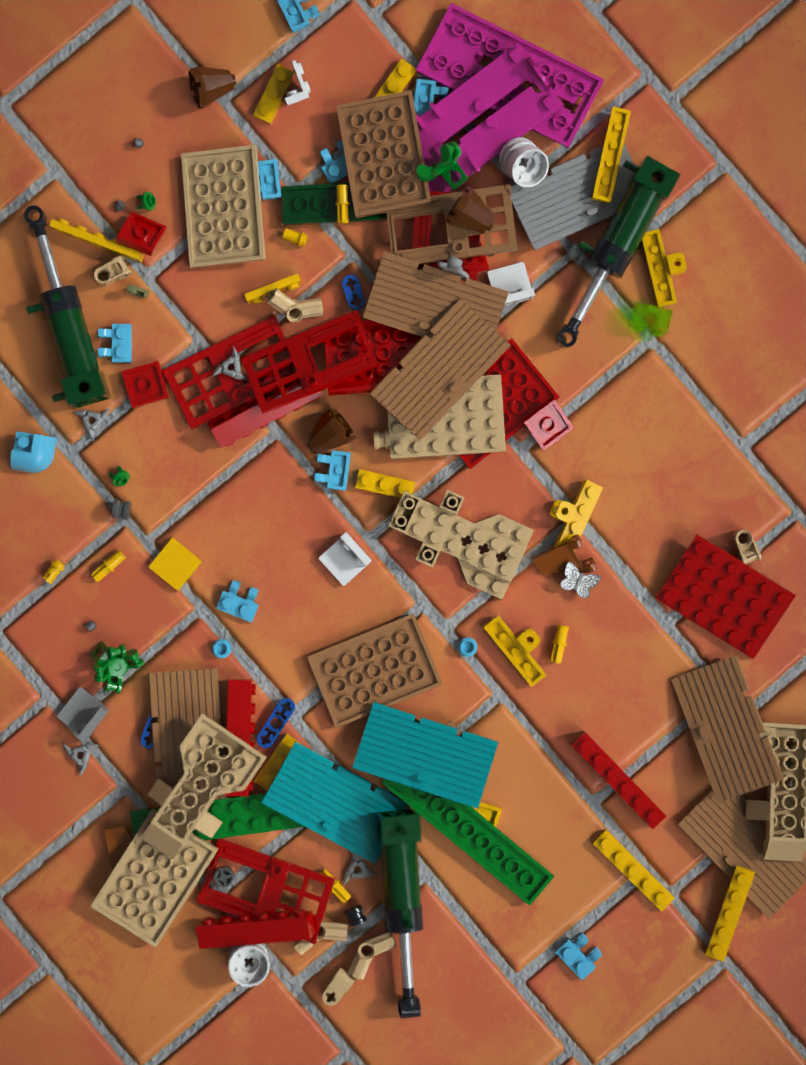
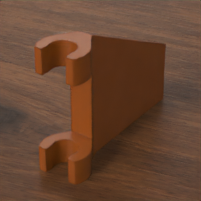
M578 534L572 536L565 543L532 558L541 575L565 574L567 562L573 563L580 573H590L597 569L592 557L582 563L574 549L582 547V540Z
M124 825L104 829L112 871L133 840V837Z

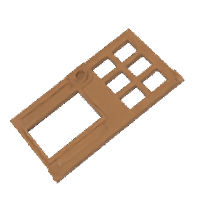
M510 184L474 189L485 204L486 197L503 195L504 206L489 209L493 214L505 212L506 225L493 226L490 231L486 230L484 233L452 226L446 222L448 244L398 251L394 220L445 213L446 220L458 197H462V191L430 196L432 204L386 212L391 253L419 262L418 265L447 261L448 257L465 259L517 251ZM507 231L508 243L491 244L490 233ZM485 234L486 246L469 247L468 236Z

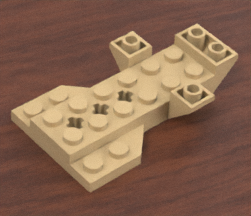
M447 490L440 507L404 491L388 526L423 542L415 560L433 568L440 551L456 557L467 584L502 600L534 530L500 514L477 523L461 518L457 514L465 497L450 490ZM469 536L471 544L463 546V542L460 541L461 538ZM486 544L489 549L488 553L480 554L478 546ZM504 552L506 560L498 562V558L495 557L496 554Z
M201 714L180 745L185 774L176 787L172 788L158 778L147 794L162 807L141 839L172 860H174L194 829L210 838L214 836L222 821L207 812L217 795L245 790L267 758L204 714ZM226 746L229 752L228 756H219L220 752L218 749ZM216 763L217 772L209 773L207 765ZM204 779L207 785L206 788L198 789L196 781Z
M763 723L766 732L761 733L760 737L761 739L769 738L784 780L767 785V801L746 800L745 819L766 820V840L763 842L764 860L802 862L806 850V725ZM790 739V742H793V746H790L788 749L786 742ZM788 758L793 763L789 768L785 765V761H788ZM789 777V780L792 781V785H789L787 788V785H785V781Z

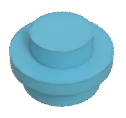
M463 638L458 644V650L463 656L470 657L476 653L477 643L472 638Z
M219 639L214 642L212 652L217 658H226L231 653V645L227 640Z

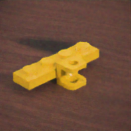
M660 229L648 231L642 238L658 308L677 304L671 276L679 275L686 271L685 256L683 253H674L666 256ZM679 261L681 265L675 266L674 263Z
M584 479L573 504L561 500L554 501L549 513L553 518L564 522V525L553 548L565 543L576 534L581 538L603 487Z
M499 615L483 627L531 687L547 676L530 654L540 643V637L532 628L526 629L516 637ZM531 636L534 640L529 642L527 637Z

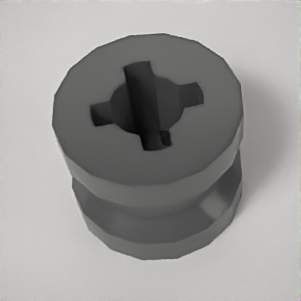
M574 243L566 260L575 262V265L579 267L587 252L578 248V244Z
M115 499L112 508V518L122 517L124 520H128L131 511V501L121 502Z
M228 866L220 867L214 875L215 883L222 888L230 886L235 877L233 869Z

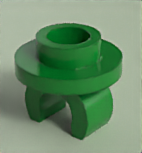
M147 191L142 195L136 196V199L142 200V205L137 206V209L154 210L156 198L151 192Z
M117 466L119 472L115 475L109 472V476L112 478V484L115 487H120L128 483L130 474L120 466Z

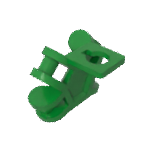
M449 142L440 147V162L433 163L432 167L426 165H419L417 167L416 173L420 181H433L437 176L442 175L450 187L456 190L468 179L457 163L461 155V148L456 142ZM451 170L460 173L461 178L457 183L451 180Z
M102 641L90 655L95 663L93 665V669L96 671L94 675L95 682H103L104 691L109 692L113 690L117 694L122 690V677L131 668L137 669L141 667L144 661L138 657L139 653L136 649L126 651L124 644H120L117 648H113V646L107 647ZM102 649V654L97 656L99 650ZM111 677L115 678L114 683L111 682Z

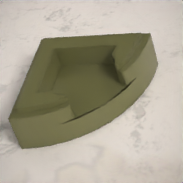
M128 284L127 292L130 295L148 298V290Z

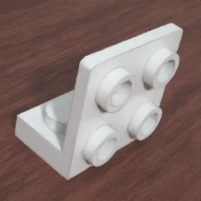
M296 60L291 61V65L301 91L299 92L298 89L287 92V97L284 98L286 105L309 98L308 93L311 92L308 82H304L301 75L304 74L301 63H296Z
M524 262L488 271L490 285L509 292L505 306L534 299V288H531Z
M347 532L319 557V560L343 586L372 562Z

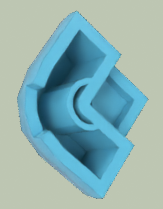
M16 431L14 449L11 451L12 470L28 473H39L46 470L54 459L57 438Z

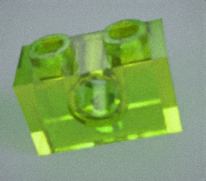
M635 302L628 327H632V330L635 332L643 333L645 330L651 332L653 336L662 337V335L668 333L673 310ZM646 316H652L655 323L653 325L647 324L645 321Z

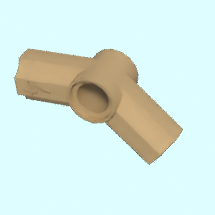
M275 288L270 291L266 299V303L285 315L290 322H299L302 318L323 315L321 298L297 301ZM297 309L295 313H289L290 310Z
M322 920L321 927H323L324 931L319 934L317 942L321 939L347 940L348 923L326 922ZM305 940L291 941L294 949L300 955L304 954L314 945Z
M385 932L373 938L362 940L348 974L363 980L375 955L397 947L393 934ZM365 945H369L372 948V951L368 954L364 953L361 949Z

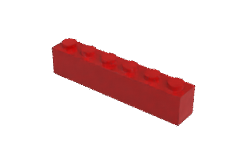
M300 379L284 385L287 394L303 388ZM279 387L263 394L266 403L282 397ZM320 391L308 397L306 396L266 414L261 413L255 397L211 420L208 424L220 447L230 446L237 439L249 436L256 429L266 427L275 419H282L287 413L299 410L308 402L316 401L323 393Z
M229 679L227 730L255 749V742L251 741V736L255 734V722H252V715L256 713V703H252L253 695H256V684H253V679ZM226 747V756H228V754H229V752L227 751V750H228L227 747ZM254 780L250 781L245 790L226 793L225 796L248 797L250 792H253Z
M585 731L570 743L652 829L667 817Z
M298 909L291 913H287V911H278L275 914L262 912L257 914V916L242 914L231 918L230 915L222 916L220 919L206 917L196 926L199 949L311 940L315 935L312 911Z

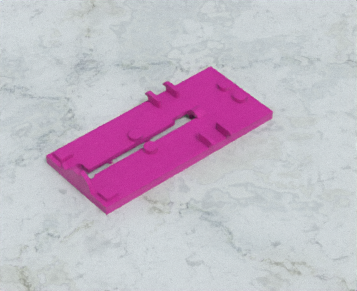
M451 3L416 69V73L454 91L485 68L483 65H479L483 55L495 60L519 42L559 98L574 105L578 97H583L575 114L561 107L532 129V131L569 149L604 79ZM528 76L526 82L536 86L531 77ZM519 85L489 109L497 112L525 91L526 88Z
M519 42L436 105L433 102L429 103L431 108L420 117L416 113L426 166L432 167L433 163L440 162V147L443 142H446L447 139L525 82L528 76L531 77L539 88L540 93H536L530 86L459 139L461 143L458 146L461 148V155L457 163L467 177L476 171L480 172L482 166L500 154L507 142L517 137H523L564 106L535 62L528 56ZM451 170V180L457 183L461 178L460 173ZM442 175L437 176L433 181H428L429 191L449 192L452 190Z

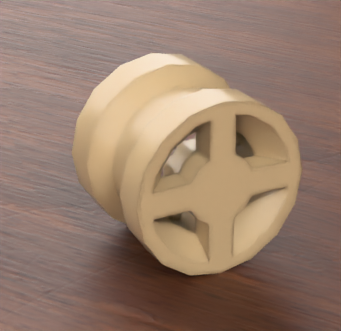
M389 430L384 432L374 431L375 450H379L381 447L390 449Z

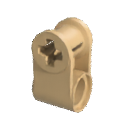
M124 255L112 259L95 270L94 278L100 286L107 287L127 278L133 273L127 267ZM101 273H108V279L105 281L99 280V276Z
M740 529L735 531L732 535V541L739 560L746 564L756 560L761 561L762 556L752 534L748 530ZM744 533L746 541L741 544L738 541V536Z
M340 967L323 991V1002L328 1006L336 1005L356 979ZM332 992H334V993H335V996H334L335 999H334V998H331V999L329 1000L327 993L331 994Z

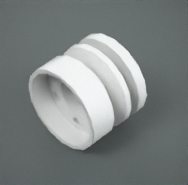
M517 137L510 140L503 146L500 152V167L514 182L522 187H533L539 184L548 172V157L527 138Z
M263 944L233 946L229 952V972L236 983L241 986L252 987L259 985L265 980L269 973L270 963L267 949ZM252 957V962L248 961L245 963V958L250 959Z

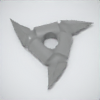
M233 346L232 357H229L221 365L219 364L212 376L222 372L227 376L234 377V379L249 380L240 373V358ZM230 364H234L235 366L234 370L232 371L228 370V366Z
M109 408L101 414L87 410L73 412L82 417L85 431L93 441L94 431L102 424V421H105ZM91 417L95 418V423L93 424L89 423V418Z
M63 744L68 757L70 756L79 765V777L88 766L90 751L100 745L85 744L71 749ZM78 752H83L84 757L82 759L77 756Z
M351 851L353 860L349 864L347 871H345L343 886L350 878L366 879L378 873L368 871L361 857ZM359 866L361 871L355 872L354 867Z

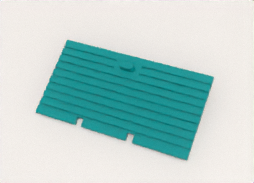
M373 702L352 768L478 809L499 742L463 731L462 737L456 735L457 728L421 717L420 723L414 722L416 715Z
M295 741L261 803L376 864L381 855V843L376 839L375 812L403 810L407 808L408 804L378 786L374 791L370 790L371 782L340 765L336 771L331 769L334 764L333 761Z

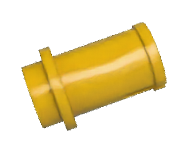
M286 228L283 240L296 243L299 247H305L308 235H305V232L299 233Z
M58 559L51 561V566L42 578L52 584L58 574L64 571L65 564Z

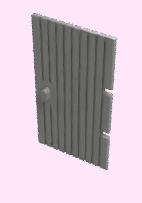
M625 144L623 145L610 204L591 200L603 146L589 151L591 156L589 159L586 158L585 154H582L550 168L552 175L547 176L546 174L545 178L533 187H522L517 183L511 186L512 205L534 251L614 216L630 187L628 184L634 175V172L623 166L625 160L633 163Z

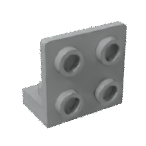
M79 687L57 715V718L79 734L77 738L84 742L88 740L110 709L84 688Z

